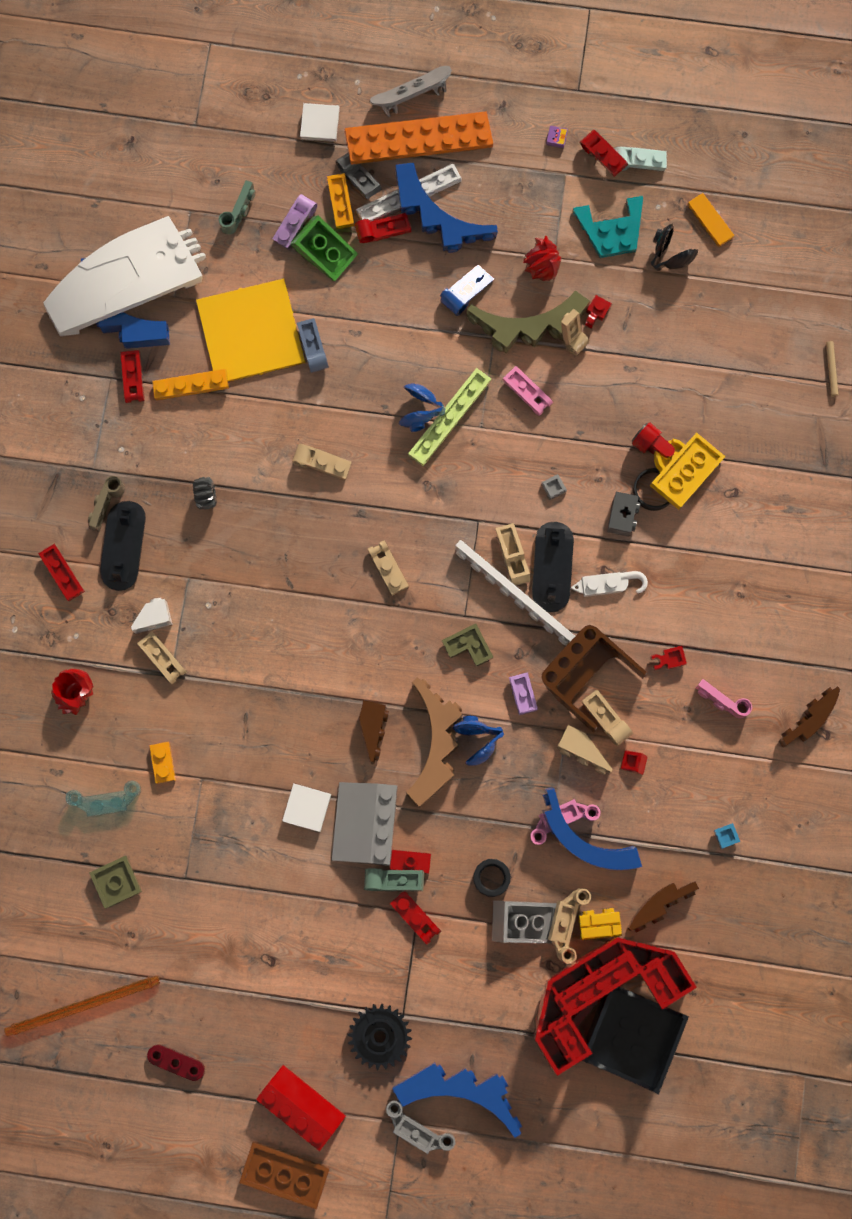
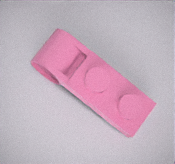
M704 679L696 686V689L699 690V695L705 699H711L716 708L721 711H728L736 718H744L752 711V704L749 700L742 698L734 703ZM738 704H743L746 707L745 713L738 711Z

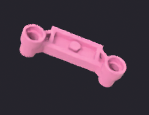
M575 799L560 805L562 815L567 824L581 818L595 821L600 816L598 806L576 803ZM589 810L594 811V817L589 816ZM543 813L539 815L540 820L537 827L530 835V839L535 845L543 844L546 840V834L551 832ZM535 834L541 835L540 841L535 840Z

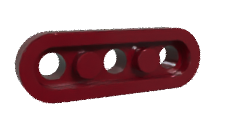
M159 1044L152 1046L148 1050V1061L159 1068L191 1081H197L205 1074L204 1064L195 1058ZM156 1051L161 1055L159 1059L154 1057ZM174 1059H177L179 1061V1065L177 1067L173 1066L172 1061ZM192 1067L197 1068V1074L194 1075L191 1073Z

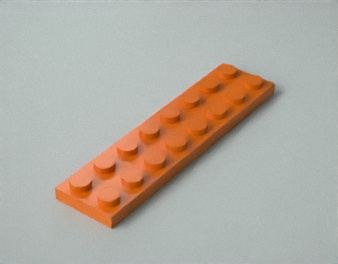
M487 111L349 127L344 130L351 165L493 148Z

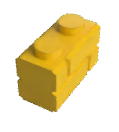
M614 908L602 909L601 914H594V910L582 911L583 915L578 916L581 940L622 936L620 913L614 912Z

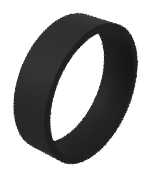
M657 468L646 469L638 475L633 486L634 495L638 496L636 489L638 480L648 473L660 474ZM639 496L637 501L641 503V507L651 511L664 509L670 504V502H666L659 506L648 505Z

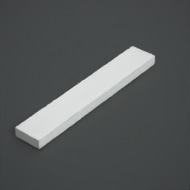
M451 164L419 179L426 194L431 196L461 182L462 178L455 165ZM398 190L356 209L360 220L369 219L370 221H375L400 211Z

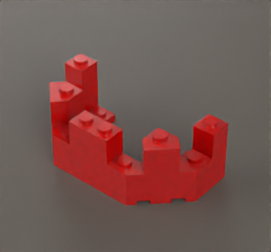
M616 937L599 948L590 951L546 980L544 993L541 995L535 1021L537 1024L533 1038L552 1071L557 1076L592 1054L570 1017L640 974L660 1008L664 1009L697 988L675 951Z

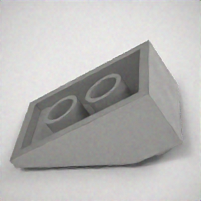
M493 901L492 941L504 943H552V941L548 940L557 903Z

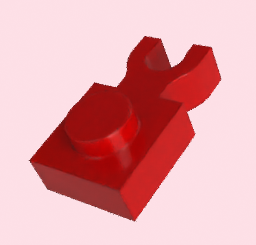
M682 646L663 650L662 656L658 654L650 656L651 660L657 659L660 662L659 665L653 666L654 671L659 670L664 665L667 666V670L687 665Z

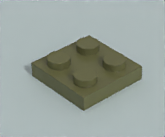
M123 856L89 873L105 909L142 892L127 856Z

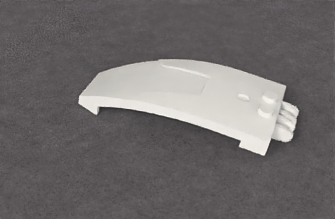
M167 216L119 236L85 258L55 287L43 302L44 308L60 336L79 334L80 329L185 287L186 289L201 283L202 274L197 263L205 260L206 255L199 253L192 256V254L200 251L201 248L197 244L196 238L183 241L192 235L191 229L178 232L170 217Z

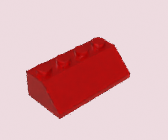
M282 1065L256 1098L259 1103L319 1152L346 1117L343 1112L285 1065Z

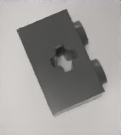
M616 491L607 532L628 537L631 531L635 532L637 521L634 520L635 513H639L641 504L637 502L638 496ZM623 511L626 512V518L623 517Z

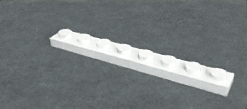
M462 540L456 544V554L461 559H467L471 562L470 566L475 571L484 573L488 582L491 584L496 583L500 587L499 590L508 597L510 595L515 599L514 603L519 608L528 610L530 612L529 616L535 621L540 620L544 624L543 627L552 634L554 632L559 636L558 640L563 645L567 646L575 637L574 634Z

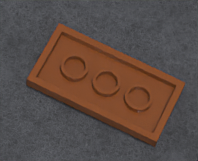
M252 1142L239 1183L317 1210L330 1167Z

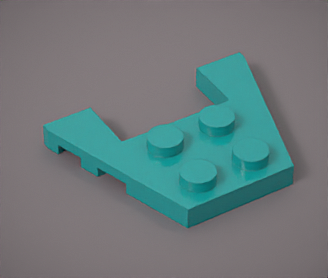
M643 196L626 199L628 217L593 222L589 205L573 208L574 216L579 220L580 226L585 230L589 241L600 258L636 252Z

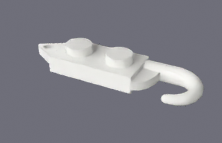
M638 571L584 576L571 587V590L583 594L584 597L620 593L626 590L628 579H640L642 587L636 590V593H641L647 588L648 581L646 576Z

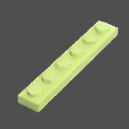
M476 368L446 405L445 414L443 416L439 415L408 453V456L424 466L491 382V378Z

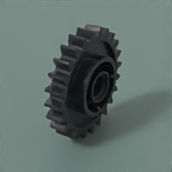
M381 1003L379 1009L375 1004H373L372 1010L365 1007L366 1013L364 1014L359 1011L360 1018H353L356 1024L349 1025L353 1032L348 1033V1036L353 1038V1040L348 1042V1044L354 1045L351 1052H357L355 1059L361 1057L362 1065L368 1062L369 1069L373 1064L376 1065L377 1070H379L380 1065H383L386 1070L388 1063L395 1067L394 1061L402 1062L400 1055L407 1056L404 1049L411 1047L407 1044V1041L412 1040V1037L407 1036V1033L412 1031V1029L406 1028L409 1021L403 1022L402 1019L405 1015L398 1016L399 1009L397 1008L393 1012L391 1011V1005L387 1009H384L383 1003ZM383 1031L386 1035L385 1041L377 1042L374 1038L375 1032Z

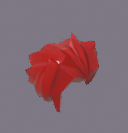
M547 236L544 239L535 238L534 248L523 259V263L527 264L525 271L531 274L532 279H540L542 281L555 280L561 263V256L557 247Z
M63 670L59 673V676L55 677L52 683L53 689L51 694L55 703L58 704V710L62 709V714L72 713L77 715L80 707L86 706V700H88L89 696L93 695L92 680L89 674L83 670Z

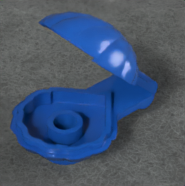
M414 383L403 387L413 397L438 407V409L407 414L400 419V426L410 428L411 432H417L424 429V424L433 417L445 414V407L442 402H437L434 394L426 387Z
M464 716L463 721L455 724L453 727L455 732L463 735H496L466 761L465 764L469 766H476L488 760L495 750V741L504 735L501 727H488L484 723L479 722L476 716Z

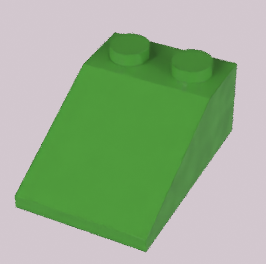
M319 215L312 217L290 243L302 257L333 281H336L358 255Z

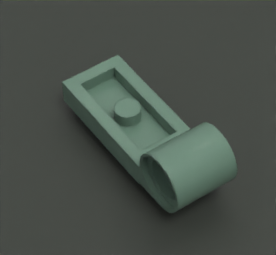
M245 181L232 213L223 212L220 214L218 220L223 233L227 235L233 234L237 230L243 216L246 217L249 210L250 200L253 201L256 194L253 182ZM227 221L232 222L230 225H224Z
M365 869L364 890L423 891V870Z

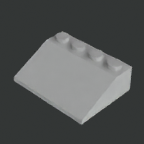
M339 782L332 861L390 866L397 785Z

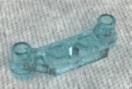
M128 781L124 786V791L87 797L82 796L77 790H71L66 794V802L87 812V817L127 811V806L141 793V786L136 781ZM136 786V791L132 793V788ZM78 796V800L74 802V797Z

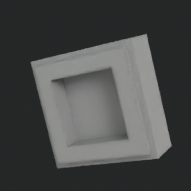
M558 474L541 482L549 500L567 492Z

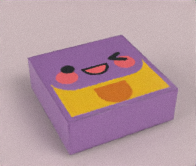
M550 126L546 145L564 148L568 129Z

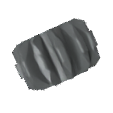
M210 477L195 479L192 485L196 506L199 509L205 510L215 507L217 496L213 480Z

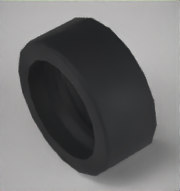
M487 859L476 867L473 874V882L481 894L487 897H496L508 889L511 882V874L503 862L497 859ZM489 866L499 868L504 876L502 885L495 890L485 888L480 881L482 871Z

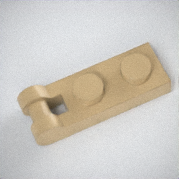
M383 540L379 543L380 545L374 548L372 546L367 550L393 596L409 588V585L386 542ZM384 552L385 556L379 559L377 554Z
M150 632L137 643L171 684L175 683V679L180 675L183 676L187 673L153 632ZM173 665L176 669L170 674L167 669Z

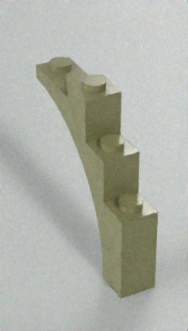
M575 290L568 299L556 308L527 318L496 316L471 304L467 309V317L472 324L481 326L486 334L493 335L492 344L496 350L507 354L519 337H521V340L526 345H532L533 347L538 344L547 331H549L553 338H559L563 341L561 327L563 316L575 309L579 312L581 318L587 311L590 300Z

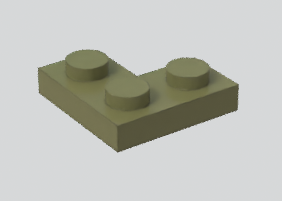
M476 623L442 640L450 658L468 650L476 667L493 659V655Z

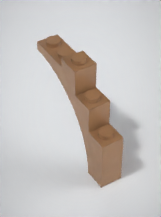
M417 677L412 681V686L419 693L427 708L432 728V741L426 765L419 778L406 794L421 808L454 778L452 773L454 769L448 762L444 764L442 761L458 748L456 742L459 740L452 732L448 734L447 731L462 718L461 712L463 710L456 702L452 704L450 700L443 705V699L437 693L433 694L429 690L431 686L424 679L420 680Z

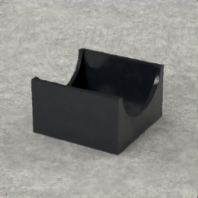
M619 986L603 996L585 1039L592 1054L582 1061L659 1095L689 1016L667 1007L661 1009L658 1003Z

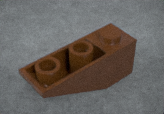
M363 700L359 721L370 762L374 764L375 759L379 760L381 749L378 748L379 740L383 741L385 730L382 729L383 722L388 720L389 711L386 710L387 707L384 704Z

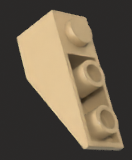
M569 725L567 726L557 747L560 750L559 753L569 758L572 755L578 758L577 762L585 766L590 764L596 767L595 771L603 775L606 773L610 774L613 769L587 734Z

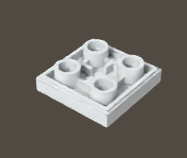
M303 103L300 139L337 142L340 106Z
M293 783L282 821L321 832L331 794Z

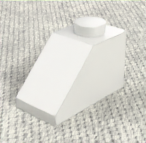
M155 598L150 600V603H146L131 626L132 631L137 634L172 625L166 600Z

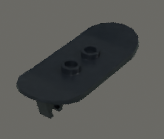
M122 501L110 509L107 517L100 573L104 584L116 591L132 587L139 574L146 514L143 507L136 502Z
M548 522L542 525L536 534L532 595L534 602L546 612H557L563 609L568 603L571 593L574 537L570 528L560 522Z

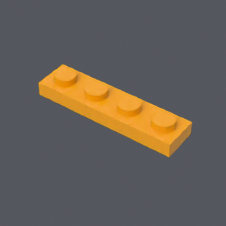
M226 369L152 381L156 401L229 389Z

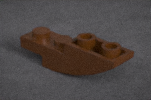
M838 686L834 689L829 687L821 693L823 698L819 701L814 699L806 705L808 707L804 711L806 716L796 723L798 727L793 731L789 728L781 734L783 738L778 742L782 747L787 746L797 737H800L804 742L819 730L837 702L840 692Z
M696 881L679 889L676 888L674 883H671L652 895L632 918L628 925L629 931L635 930V932H639L646 928V923L652 921L655 924L663 920V915L667 914L664 905L669 908L677 904V899L683 896L687 899L696 895L695 890L699 889Z

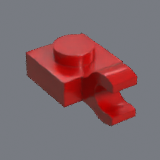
M595 295L586 311L590 315L586 320L585 326L591 329L597 319L603 321L612 303Z

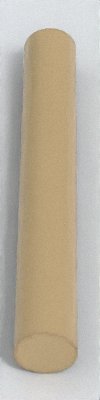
M828 341L826 342L830 391L831 396L836 397L839 394L834 342Z

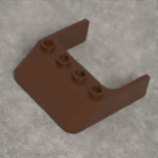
M587 625L580 630L543 671L541 679L564 707L592 732H595L598 726L572 704L575 695L610 658L620 659L642 679L647 675V672L597 627Z

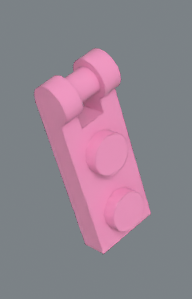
M517 366L503 378V382L530 406L538 416L544 412L543 410L553 403ZM537 398L541 399L539 404L535 402Z

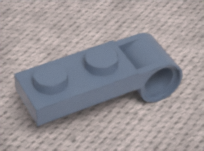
M315 318L298 322L297 326L310 372L329 368Z

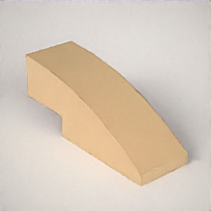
M514 523L496 528L510 581L515 586L530 582V572Z

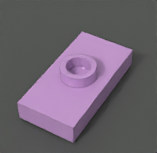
M528 672L509 677L518 714L522 715L537 711L538 708Z

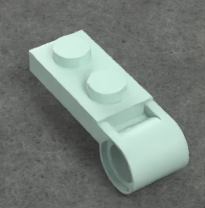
M634 147L614 148L628 162V166L622 171L629 167L665 171L667 168L666 151Z

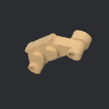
M580 888L574 890L563 901H557L548 940L552 941L557 958L566 964H572L577 958L576 951L569 947V942L578 906L586 905L591 900V894L587 889Z

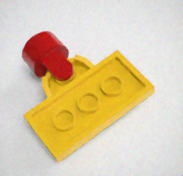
M647 422L632 439V445L643 454L647 451L654 454V463L660 474L650 486L679 510L725 456L697 432L685 445L677 439L667 441L661 436L662 432L651 422Z

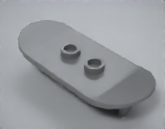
M438 67L423 76L384 93L377 94L370 99V103L381 106L385 114L391 117L389 110L393 108V112L397 114V105L431 89L438 96L440 95L437 91L439 87H442L444 93L447 92L446 79L451 74V67Z

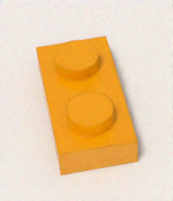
M170 742L149 745L155 783L176 781Z

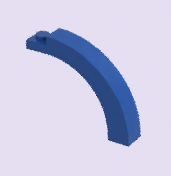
M552 787L544 789L543 800L545 806H549V809L542 810L544 818L553 835L568 851L581 860L601 868L628 870L642 867L638 850L635 846L621 849H605L593 846L580 839L566 823L555 789Z

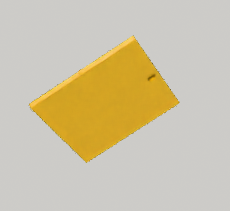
M284 279L196 299L213 371L226 369L228 382L255 375H263V373L305 363Z

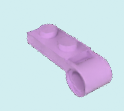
M302 194L299 195L272 239L285 248L290 249V243L299 234L307 219L313 216L318 204Z

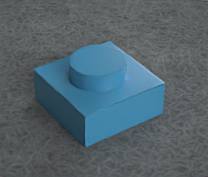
M733 823L713 830L721 849L741 842Z

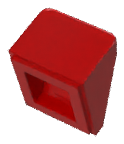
M625 750L620 769L643 775L648 757L643 753Z

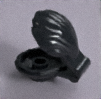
M673 224L667 225L663 230L658 229L653 239V243H656L655 257L651 261V265L657 271L662 270L664 267L669 269L685 267L694 261L698 254V249H688L658 264L659 259L668 248L674 232Z

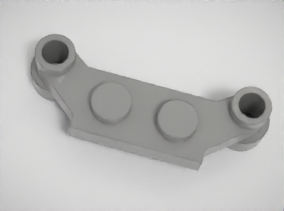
M393 1100L388 1103L386 1112L392 1119L395 1128L393 1133L427 1154L430 1150L443 1149L449 1151L454 1148L455 1138L452 1134L444 1133L437 1135L403 1114V1107L399 1101ZM392 1105L398 1106L397 1112L391 1110ZM444 1138H450L451 1142L445 1144L443 1140Z

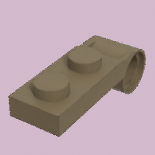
M117 476L108 477L100 494L95 497L94 511L88 517V526L94 531L100 532L111 497H119L125 491L124 484ZM114 483H118V484H119V486H118L117 489H115V490H111V489H110L112 484H114Z

